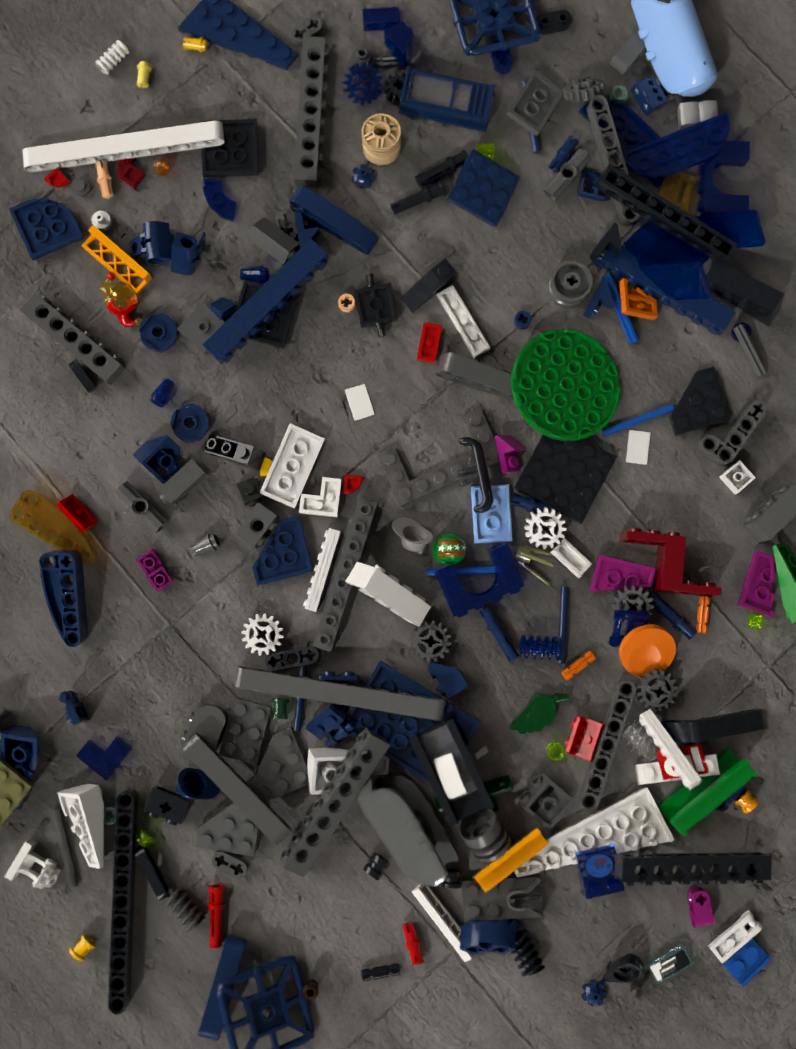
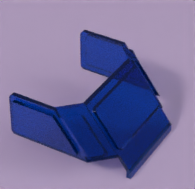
M756 210L695 216L698 220L737 243L736 248L760 247L766 244L762 225ZM649 220L624 241L625 248L637 258L640 270L667 296H671L675 300L709 299L712 296L703 264L709 259L707 256Z

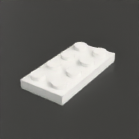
M289 424L259 493L295 509L325 438Z

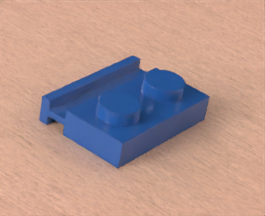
M750 939L722 965L744 987L771 958L753 939Z

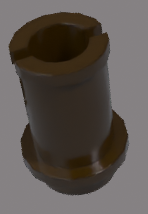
M309 980L303 988V995L306 999L313 1000L319 993L318 983L315 984V980Z

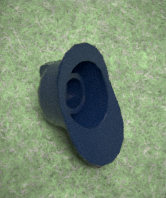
M185 768L181 770L175 785V790L178 791L182 798L187 800H209L216 797L220 792V788L201 769Z

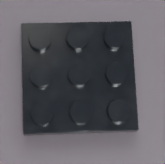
M257 119L211 120L222 122L224 144L202 148L203 178L259 175Z
M245 279L235 312L264 284ZM299 294L294 297L291 296L287 300L286 306L281 310L278 309L274 313L272 320L268 323L265 322L260 327V331L255 336L251 335L248 340L284 349L299 300Z

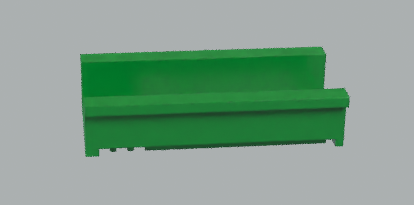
M725 749L717 756L719 775L700 777V784L690 790L684 784L657 805L659 811L673 828L685 836L687 834L686 831L691 829V826L696 825V822H700L750 781L752 776L757 777V774L746 759L743 758L741 761H738L730 749Z

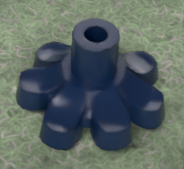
M362 164L360 169L357 167L353 169L355 175L351 180L353 183L357 182L358 188H362L363 184H365L366 188H370V181H375L376 176L372 174L374 172L372 167L366 169V165Z
M590 980V986L583 984L582 989L586 993L582 994V999L584 1001L588 1000V1005L594 1006L595 1003L599 1006L603 1005L602 998H606L608 994L607 991L603 990L605 987L604 983L599 982L596 984V980Z

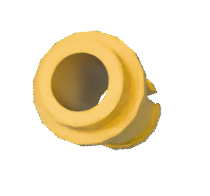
M184 37L183 41H186V43H183L184 50H198L200 53L207 51L208 43L203 37H200V39Z

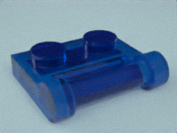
M616 610L613 615L614 626L612 635L609 637V645L618 647L630 631L639 626L648 625V611ZM627 620L624 635H620L622 622Z

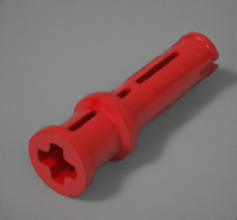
M213 884L208 886L210 891V902L208 903V908L210 909L209 947L220 948L222 947V910L225 907L224 890H226V886Z

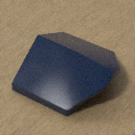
M583 169L579 179L577 195L601 202L611 199L610 196L594 187L601 174Z

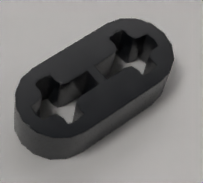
M77 359L68 364L88 393L97 388Z

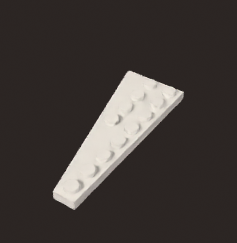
M644 787L545 839L548 845L514 872L518 878L544 870L578 864L579 862L589 860L595 855H605L608 857L612 856V854L672 842L674 838L648 787ZM585 855L586 859L578 860L579 856Z

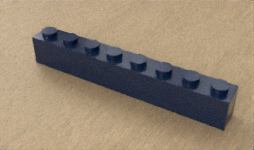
M310 239L203 344L205 350L221 365L224 362H229L234 356L233 353L237 349H242L247 344L246 340L251 335L255 336L265 322L268 323L272 320L274 313L278 309L281 310L286 306L287 300L291 296L294 297L300 292V287L305 282L309 283L314 278V273L318 269L322 270L327 265V253Z
M622 245V251L619 256L608 250L602 259L599 257L596 262L592 261L598 268L610 271V274L614 277L626 278L629 280L627 284L631 287L640 288L646 295L658 299L660 304L672 307L677 314L691 318L693 323L703 325L714 335H721L736 311Z

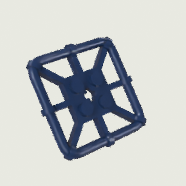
M449 0L454 17L453 24L457 28L462 49L467 56L499 50L503 52L507 51L508 48L538 42L541 38L540 26L535 12L536 6L532 0H524V5L511 7L510 0ZM457 1L472 8L474 15L463 18L460 15ZM497 13V17L494 18L493 15L490 14ZM528 13L533 30L517 23L514 15ZM477 24L479 32L471 44H468L464 26ZM514 30L525 37L505 41L502 32ZM497 35L499 43L477 47L484 36Z
M285 956L261 966H252L251 970L230 977L221 984H218L217 997L224 1022L222 1027L223 1031L226 1032L230 1049H238L234 1030L249 1024L251 1037L245 1049H254L257 1040L267 1035L270 1037L271 1049H294L314 1038V1023L308 999L303 995L304 983L295 956ZM285 965L277 984L265 989L262 974ZM292 971L298 994L285 1000L283 987ZM255 977L258 993L244 997L229 989V987ZM225 993L243 1002L246 1017L232 1022ZM300 1002L306 1029L291 1022L287 1007ZM265 1007L271 1008L268 1017L263 1015ZM289 1026L304 1034L279 1046L276 1031Z

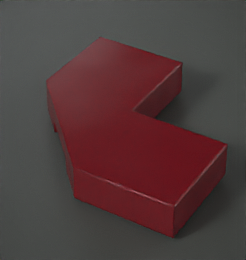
M136 158L116 160L119 179L136 190L146 176L144 172L132 165Z

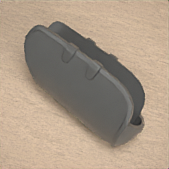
M375 775L370 777L357 795L356 801L401 872L415 882L428 886L438 885L447 878L446 869H450L458 862L459 855L446 833L447 829L444 823L440 822L434 812L435 808L432 802L429 803L420 788L405 776L396 775L387 778L384 775Z

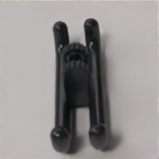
M460 438L459 443L461 445L472 447L476 466L460 469L458 473L459 475L473 472L478 474V477L463 480L461 486L480 484L482 503L474 506L473 510L475 513L481 514L487 512L493 504V494L481 443L473 438Z

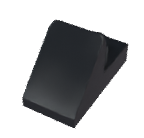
M614 223L592 251L589 257L592 261L596 262L599 257L602 259L608 250L617 256L620 255L622 247L618 224Z

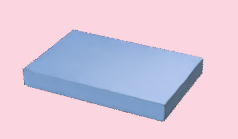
M509 484L491 485L493 494L492 507L487 512L481 514L475 513L473 510L474 506L482 503L480 486H471L474 544L513 541Z

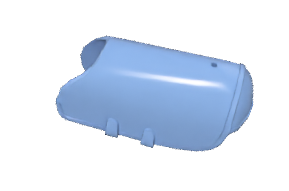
M631 0L640 29L638 34L640 39L643 38L647 53H645L647 60L651 61L662 86L668 92L681 96H697L707 91L715 83L719 74L693 0H670L671 3L658 0Z

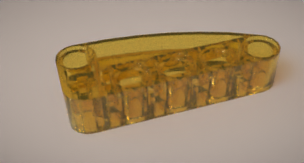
M26 490L20 495L10 511V519L15 524L58 550H67L66 544L72 541L73 548L71 550H77L81 555L85 551H88L90 554L86 561L83 560V564L91 565L96 561L97 554L88 538L54 503L32 490ZM34 495L35 501L32 504H29V497ZM20 513L24 515L22 519L18 517ZM40 521L41 526L35 531L34 524ZM56 531L57 537L52 541L50 534Z

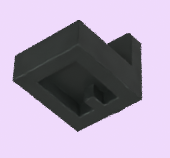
M255 477L237 483L245 506H255L258 502L260 503L259 500L263 499L259 493L260 489Z

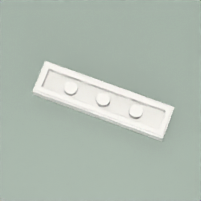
M454 285L437 293L438 299L474 359L491 350L490 345Z

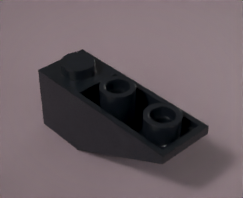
M209 434L203 450L205 453L259 471L266 455L265 452L255 446Z

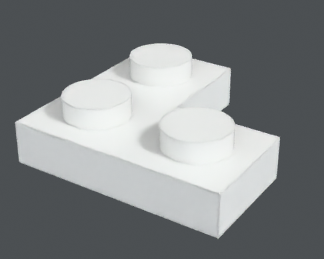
M322 477L320 496L301 494L299 513L337 518L342 479Z

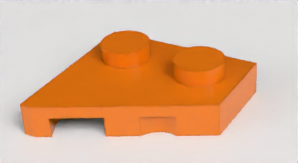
M626 278L619 281L622 314L649 320L658 318L657 300L650 295H646L640 288L634 289L627 284L629 280Z

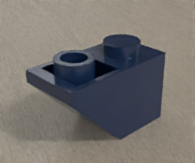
M434 662L429 663L430 668L427 670L432 679L437 678L440 683L437 687L442 696L446 695L450 698L469 687L459 669Z

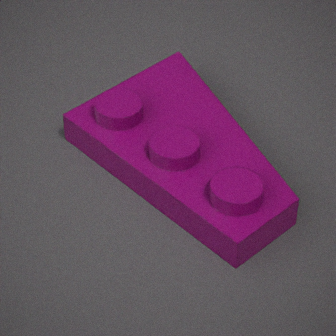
M759 551L753 552L738 599V606L774 618L773 581L775 557Z
M598 554L589 591L624 589V585L630 589L632 584H634L635 588L642 586V588L651 587L656 568Z

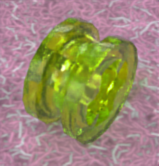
M751 612L748 618V629L752 630L755 628L757 631H760L763 616L760 613L755 615V613Z
M553 742L547 746L546 753L550 759L558 761L563 758L565 750L561 744ZM552 747L560 748V750H558L560 752L558 756L551 755V753H553L552 751H550Z
M141 829L140 834L135 836L138 843L145 848L150 846V842L153 843L155 841L154 837L145 829Z

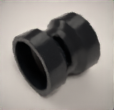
M374 852L371 856V863H366L363 870L379 881L382 876L381 871L387 869L390 863L383 856Z

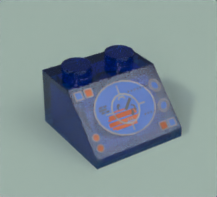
M614 844L575 853L580 885L586 900L625 891L622 882L615 879V854L617 853Z

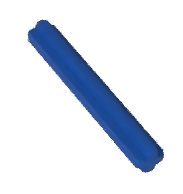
M607 274L602 279L607 280L614 301L613 307L629 344H634L639 341V336L630 315L622 314L619 289L613 275Z

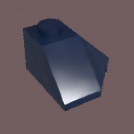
M168 435L146 441L133 454L163 485L179 471L178 455H180V447Z

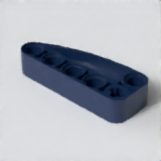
M303 185L298 186L289 201L291 210L294 213L301 212L302 218L306 217L310 223L366 255L370 254L379 239L376 234L348 213Z
M53 550L44 553L39 559L43 591L51 617L60 636L67 646L76 647L86 641L88 637L83 559L81 553L77 550ZM50 556L53 558L54 564L50 562ZM70 575L74 578V583L70 581ZM71 595L75 597V602L71 600ZM72 614L76 616L77 621L73 620ZM73 633L78 636V640L74 638Z
M229 934L226 937L198 1031L199 1037L218 1041L224 1022L217 997V986L224 980L238 975L247 939ZM235 985L230 986L229 989L234 990ZM225 993L229 1007L232 996Z

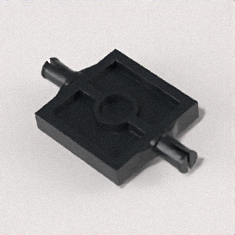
M370 273V279L369 274H366L368 286L353 290L361 328L376 327L378 337H381V331L384 337L386 336L384 325L398 321L391 284H375L373 274Z

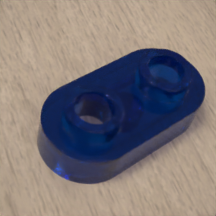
M498 37L493 38L490 44L499 43ZM509 48L503 52L501 50L490 52L495 71L499 74L510 72L513 60Z

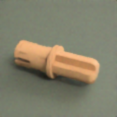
M98 161L95 164L98 173L97 182L100 184L102 197L110 199V197H113L108 163L102 161V168L101 162Z

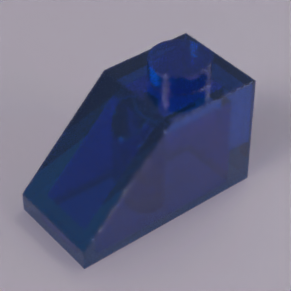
M403 21L384 29V45L402 67H405L412 50L414 34L412 29L408 28Z

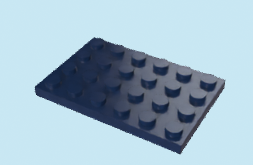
M381 660L365 685L366 687L443 699ZM447 700L442 721L359 707H352L344 720L347 724L350 721L355 724L351 735L356 738L365 728L383 736L390 744L384 755L428 783L430 782L411 744L410 738L440 722L453 718L467 746L481 721ZM448 727L423 740L433 763L434 759L449 753L454 754L456 762L461 756Z

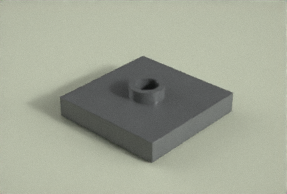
M202 302L177 330L206 355L208 352L203 344L225 321L223 319L220 320Z

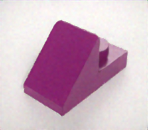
M511 435L495 436L502 474L521 471L517 452L527 448Z

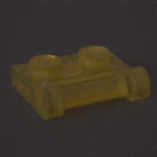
M666 169L659 195L689 213L690 208L688 206L693 187L697 183V177ZM682 182H685L686 188L684 196L682 199V203L679 204L677 203V199L679 196Z

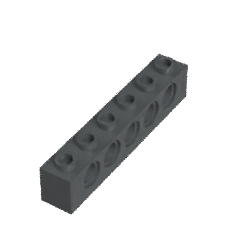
M34 293L20 310L111 386L125 370L121 365L123 361L115 354L111 357L107 353L108 349L99 342L97 345L93 342L94 337L86 330L81 332L78 329L80 325L72 318L68 321L64 317L66 314L60 308L56 307L54 309L50 306L52 302L44 295L40 297ZM45 311H49V315L42 318V314ZM59 323H63V327L56 330V326ZM77 334L78 338L75 341L71 342V337ZM92 346L91 352L85 354V349ZM102 358H106V363L99 366V361Z

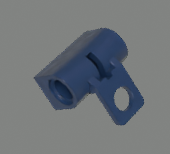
M159 221L145 222L143 224L144 233L139 234L130 241L131 258L136 259L144 253L148 263L165 265L171 261L172 252L169 223Z
M176 232L172 243L171 272L192 275L196 271V263L200 261L205 247V232L201 236L199 245H197L195 237Z

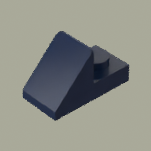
M301 212L294 213L300 248H302L310 239L314 242L320 235V227L308 229L306 217L302 218Z
M604 278L583 314L588 319L592 314H597L601 305L610 310L614 306L607 280Z

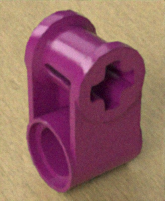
M698 886L691 887L687 892L692 926L698 928L714 925L715 920L710 896Z

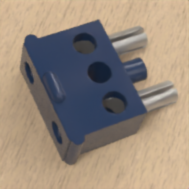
M654 76L642 81L637 80L630 89L645 116L662 109L668 101L674 98L673 94L664 95L665 88H660L662 84Z

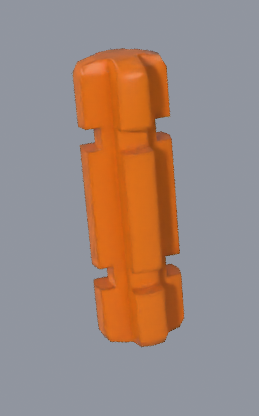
M700 596L696 630L698 631L697 633L706 634L708 631L706 623L709 620L710 608L708 605H710V597Z
M588 651L584 654V657H580L569 666L570 668L561 672L565 680H570L574 677V674L587 667L588 663L596 660L595 655Z

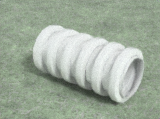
M117 40L116 44L112 45V48H108V52H104V56L99 57L100 60L95 61L97 67L104 74H109V70L112 71L113 66L116 67L117 62L120 63L121 58L124 59L125 54H129V49L122 41Z

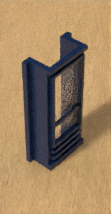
M407 66L398 114L485 132L495 85L417 70Z

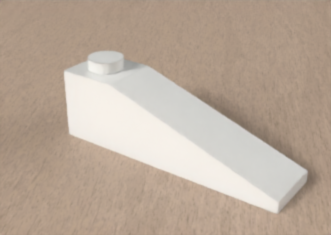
M309 748L307 769L311 795L323 794L326 784L332 780L337 767L342 765L349 750ZM384 755L370 777L388 774L390 758ZM355 766L351 771L356 770L358 766Z
M85 784L57 792L65 817L69 815L74 825L71 827L72 832L76 833L81 840L79 846L89 867L103 868L104 802L99 785Z

